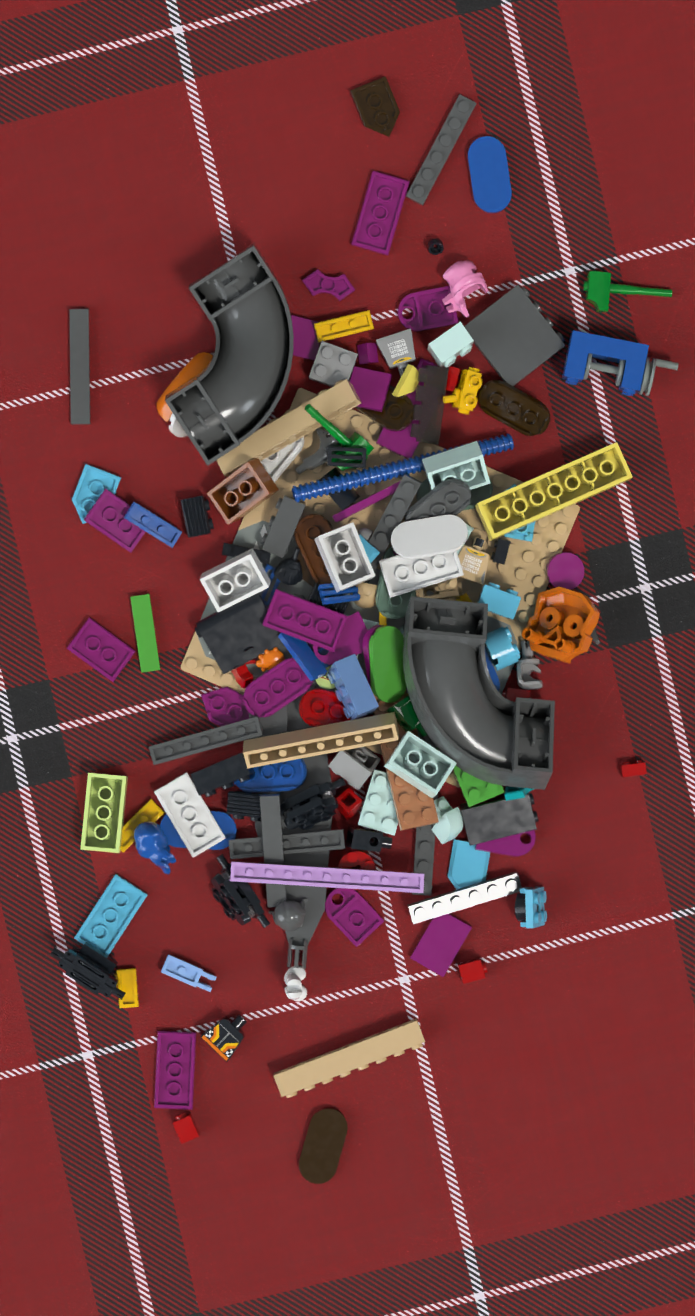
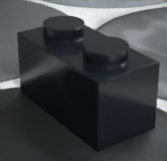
M503 539L495 541L494 547L496 550L492 552V562L505 565L511 541Z

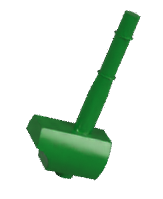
M589 271L587 281H584L583 291H586V301L594 305L596 312L602 313L608 312L610 293L672 297L671 289L610 283L611 273Z
M310 404L306 405L305 411L319 422L342 447L366 448V460L368 459V455L374 447L361 435L354 432L348 438ZM338 451L336 455L362 456V452ZM332 458L331 462L361 464L362 460ZM336 466V467H338V468H339L340 470H342V471H344V470H346V469H348V468H354V469H357V468H358V467H341V466Z

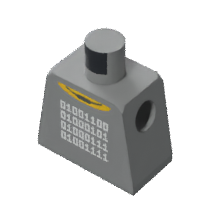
M411 329L376 340V344L389 369L398 367L400 376L403 375L408 363L416 360Z

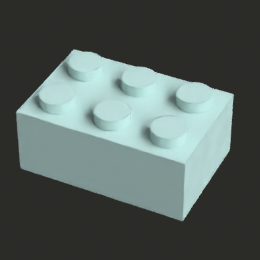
M459 322L429 343L427 350L440 368L443 366L448 368L455 363L457 356L463 357L471 351L474 340L462 323Z
M477 441L422 459L431 490L441 482L451 479L465 482L470 487V490L490 484L483 454Z
M408 731L404 734L384 767L433 798L438 794L457 763Z
M374 769L358 825L395 836L398 819L387 772Z

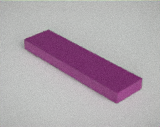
M401 481L333 515L335 523L394 494Z

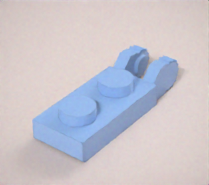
M168 954L161 970L163 974L211 992L212 987L198 982L200 976L202 975L214 981L217 976L203 971L204 969Z

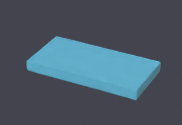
M115 874L74 939L83 945L85 942H88L109 956L148 894Z

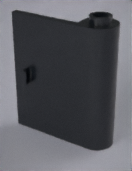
M259 593L196 622L197 627L194 629L198 637H203L223 674L256 658L259 654H263L265 649L271 650L282 644L278 638L280 634L278 631L262 626L267 609Z

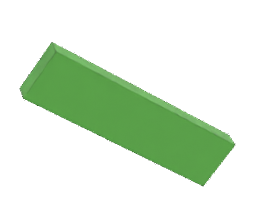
M150 594L132 596L130 598L141 673L161 670Z

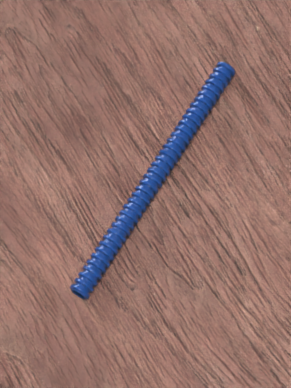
M509 433L506 436H495L494 439L492 437L489 440L483 439V442L481 440L477 441L483 457L485 454L489 456L490 453H501L502 450L505 452L507 449L513 450L514 448L513 439ZM438 450L437 453H426L425 456L421 454L420 457L414 456L413 459L409 457L408 460L406 458L403 461L397 460V463L394 461L391 464L385 463V466L381 464L379 467H369L368 470L364 468L362 471L357 470L356 473L354 471L351 474L345 473L344 476L340 474L339 477H328L327 480L323 478L322 481L316 480L315 483L311 481L310 484L304 483L303 486L299 484L298 487L293 486L292 488L293 497L298 503L300 500L305 501L306 498L310 500L311 497L317 498L318 495L320 497L323 494L329 495L330 492L334 494L335 491L338 493L340 490L346 491L347 488L351 490L352 487L358 488L359 485L363 487L364 484L366 486L369 483L375 484V481L378 483L381 480L387 481V478L391 480L393 477H403L405 473L407 475H410V473L415 474L416 471L420 473L421 470L425 471L422 459L442 452Z

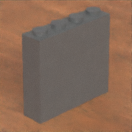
M519 285L515 286L464 326L474 340L473 343L500 378L512 386L519 383L565 346L563 343L565 341L564 337L559 332L555 333L552 329L553 323L548 317L544 318L540 312L542 310L536 302L532 303L528 298L530 296L529 292L524 286L520 288Z

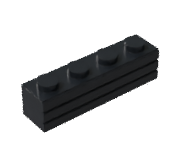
M224 543L222 555L236 557L252 548ZM253 549L261 563L269 564L270 552Z

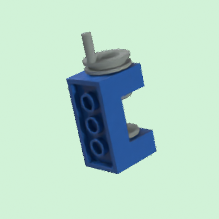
M573 330L570 334L562 379L566 380V384L577 385L582 380H587L589 370L592 369L617 374L615 384L619 386L618 390L622 391L623 395L633 396L638 392L642 395L644 391L645 395L649 396L655 367L677 370L679 363L656 358L650 361V358L647 357L649 345ZM592 358L616 362L619 365L617 367L591 361Z

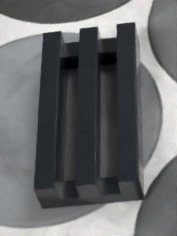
M328 446L327 466L366 468L367 449ZM332 451L362 452V456L332 454ZM331 459L362 460V464L331 462Z

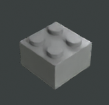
M322 341L309 379L330 387H334V384L340 380L347 379L349 381L358 354Z
M366 747L339 751L329 764V767L336 775L346 779L349 785L360 789L381 759Z

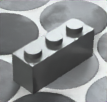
M287 495L283 499L279 498L275 507L278 509L276 516L272 515L268 524L271 527L268 534L264 533L260 543L263 544L262 550L284 558L306 503L301 501L297 503L294 498Z

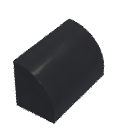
M335 467L319 479V481H322L323 478L327 480L328 477H339L341 473ZM353 487L351 490L347 488L346 491L340 490L338 493L337 491L334 494L329 493L330 497L342 511L360 497Z

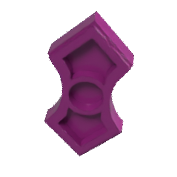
M317 269L302 280L312 296L327 293L341 301L355 291L345 274L338 277H328Z

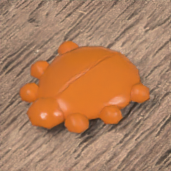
M277 647L270 651L265 649L264 655H258L259 660L256 661L257 667H262L261 671L265 672L284 661L285 656Z

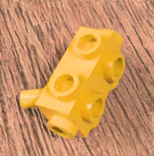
M469 367L468 370H462L459 384L454 389L453 395L443 396L444 404L453 402L452 407L457 408L459 413L469 415V412L473 411V408L477 405L478 398L476 396L482 385L480 370Z

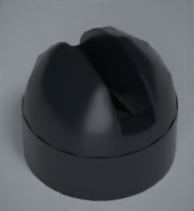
M432 238L428 243L429 252L433 255L442 253L444 250L443 242L439 238Z

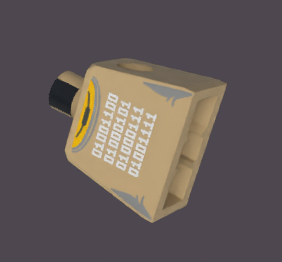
M475 537L472 547L464 545L458 555L464 573L460 577L484 585L489 554L482 552L486 541Z

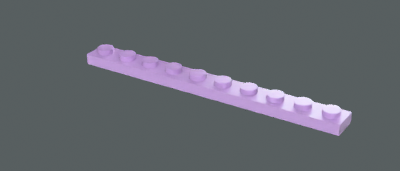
M231 862L230 881L411 893H423L424 873Z

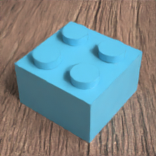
M491 582L488 585H483L477 603L488 604L489 612L513 620L521 600L518 592L507 589L506 592L499 590L500 586Z

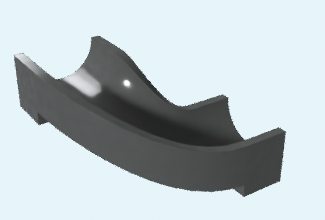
M255 243L249 245L222 266L189 285L191 293L213 324L216 334V348L208 366L200 374L167 394L165 402L207 466L238 447L241 442L251 436L266 421L282 396L291 370L293 325L288 301L278 279Z
M411 596L404 624V675L414 711L429 738L444 755L457 763V767L477 779L503 786L545 790L553 773L555 701L516 697L514 702L504 698L497 691L490 677L485 656L488 604Z

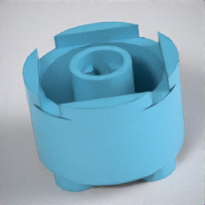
M503 626L487 633L485 642L487 645L486 650L497 671L518 662V659H520V652L516 644L512 645L511 643L512 635L508 627L503 628Z

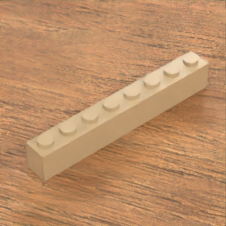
M347 379L340 380L334 384V387L320 391L315 398L303 401L301 406L296 409L287 410L282 417L274 418L268 422V425L258 428L251 436L241 442L238 447L217 459L224 476H230L248 461L256 458L260 461L266 459L321 427L322 425L305 411L306 405L310 404L330 422L361 404L353 385Z
M395 712L244 740L243 755L248 769L399 740V728Z
M416 1018L275 1072L273 1076L281 1097L286 1096L290 1098L297 1095L299 1090L304 1089V1091L315 1088L317 1083L327 1084L333 1081L335 1076L345 1077L350 1075L351 1070L358 1068V1071L369 1067V1063L376 1062L378 1064L387 1060L386 1057L394 1055V1057L400 1056L408 1048H412V1050L418 1049L423 1046L422 1043L425 1042Z

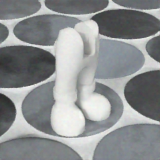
M292 966L284 976V981L287 985L285 993L289 999L294 1001H302L307 996V989L301 983L306 977V971L301 966L299 968Z

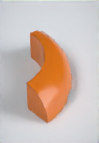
M203 352L195 355L157 401V410L166 422L170 420L173 413L165 402L166 395L200 374L210 363L213 357L212 354Z

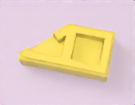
M408 364L392 395L400 397L414 392L422 374L413 365Z

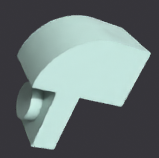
M444 796L434 800L439 822L431 830L439 841L444 844L455 839L462 831L463 817L458 807L453 809Z

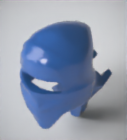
M152 821L139 824L134 830L135 847L141 857L149 858L165 874H170L171 871L168 864L175 863L176 859L170 853L167 837L160 825Z

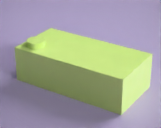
M88 773L80 850L121 852L127 776Z

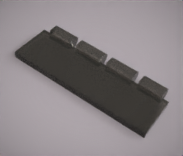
M426 365V369L419 368L418 382H424V386L417 385L415 401H421V405L414 404V416L412 419L418 420L419 424H412L410 437L417 438L416 442L439 445L444 408L443 396L446 393L449 368Z

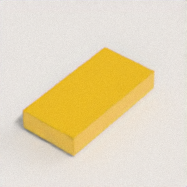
M136 968L117 969L118 988L126 992L122 1000L119 998V1008L139 1007Z

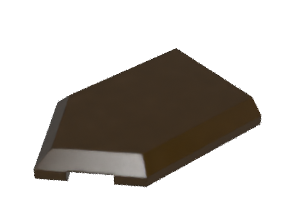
M386 76L350 90L364 127L390 137L400 111Z

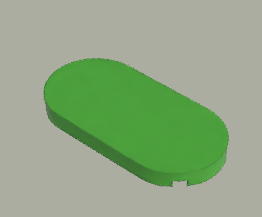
M384 625L378 627L369 640L371 688L373 694L379 700L392 703L403 696L407 686L403 667L404 637L396 627Z

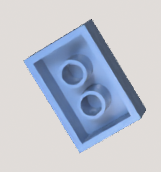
M350 655L332 664L327 676L330 683H334L337 689L335 693L338 700L343 702L345 707L343 711L347 719H360L373 714L379 705L356 655Z

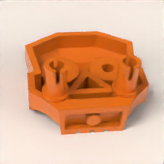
M556 587L538 593L534 617L529 618L526 628L522 631V637L529 641L532 651L570 664L574 657L588 652L593 639L590 635L598 623L600 613L588 596L566 588Z

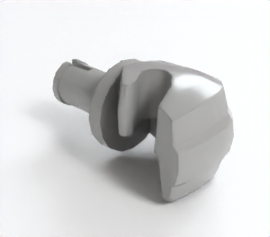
M521 641L522 658L518 660L516 665L518 686L525 690L540 689L543 687L542 680H536L530 676L533 671L541 674V669L536 666L540 664V661L534 658L529 641Z

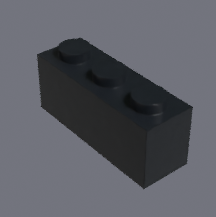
M243 752L190 775L198 795H205L207 798L217 794L216 790L220 788L226 790L233 787L234 782L240 781V783L250 780V776L255 774L254 768L247 769Z

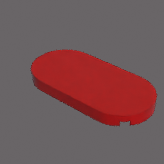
M313 689L307 692L299 702L301 718L312 727L350 720L344 714L343 708L345 707L343 702L338 700L334 691Z

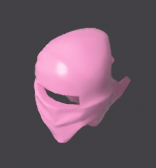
M457 261L443 274V278L448 282L451 291L450 294L442 299L444 305L451 303V305L446 307L448 313L460 311L464 317H469L463 297L480 288L485 294L488 292L482 273H474L477 268L471 261Z

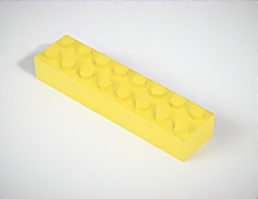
M616 442L477 503L475 508L489 540L492 541L622 484L633 476Z

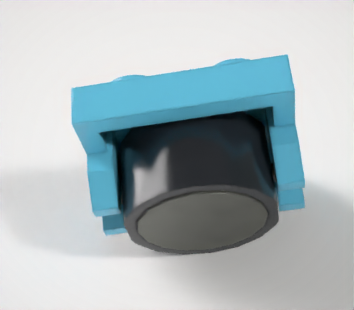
M544 887L520 888V893L517 894L515 900L516 919L520 921L521 927L536 928L545 925L547 912L544 910V903L547 900V894L544 891Z

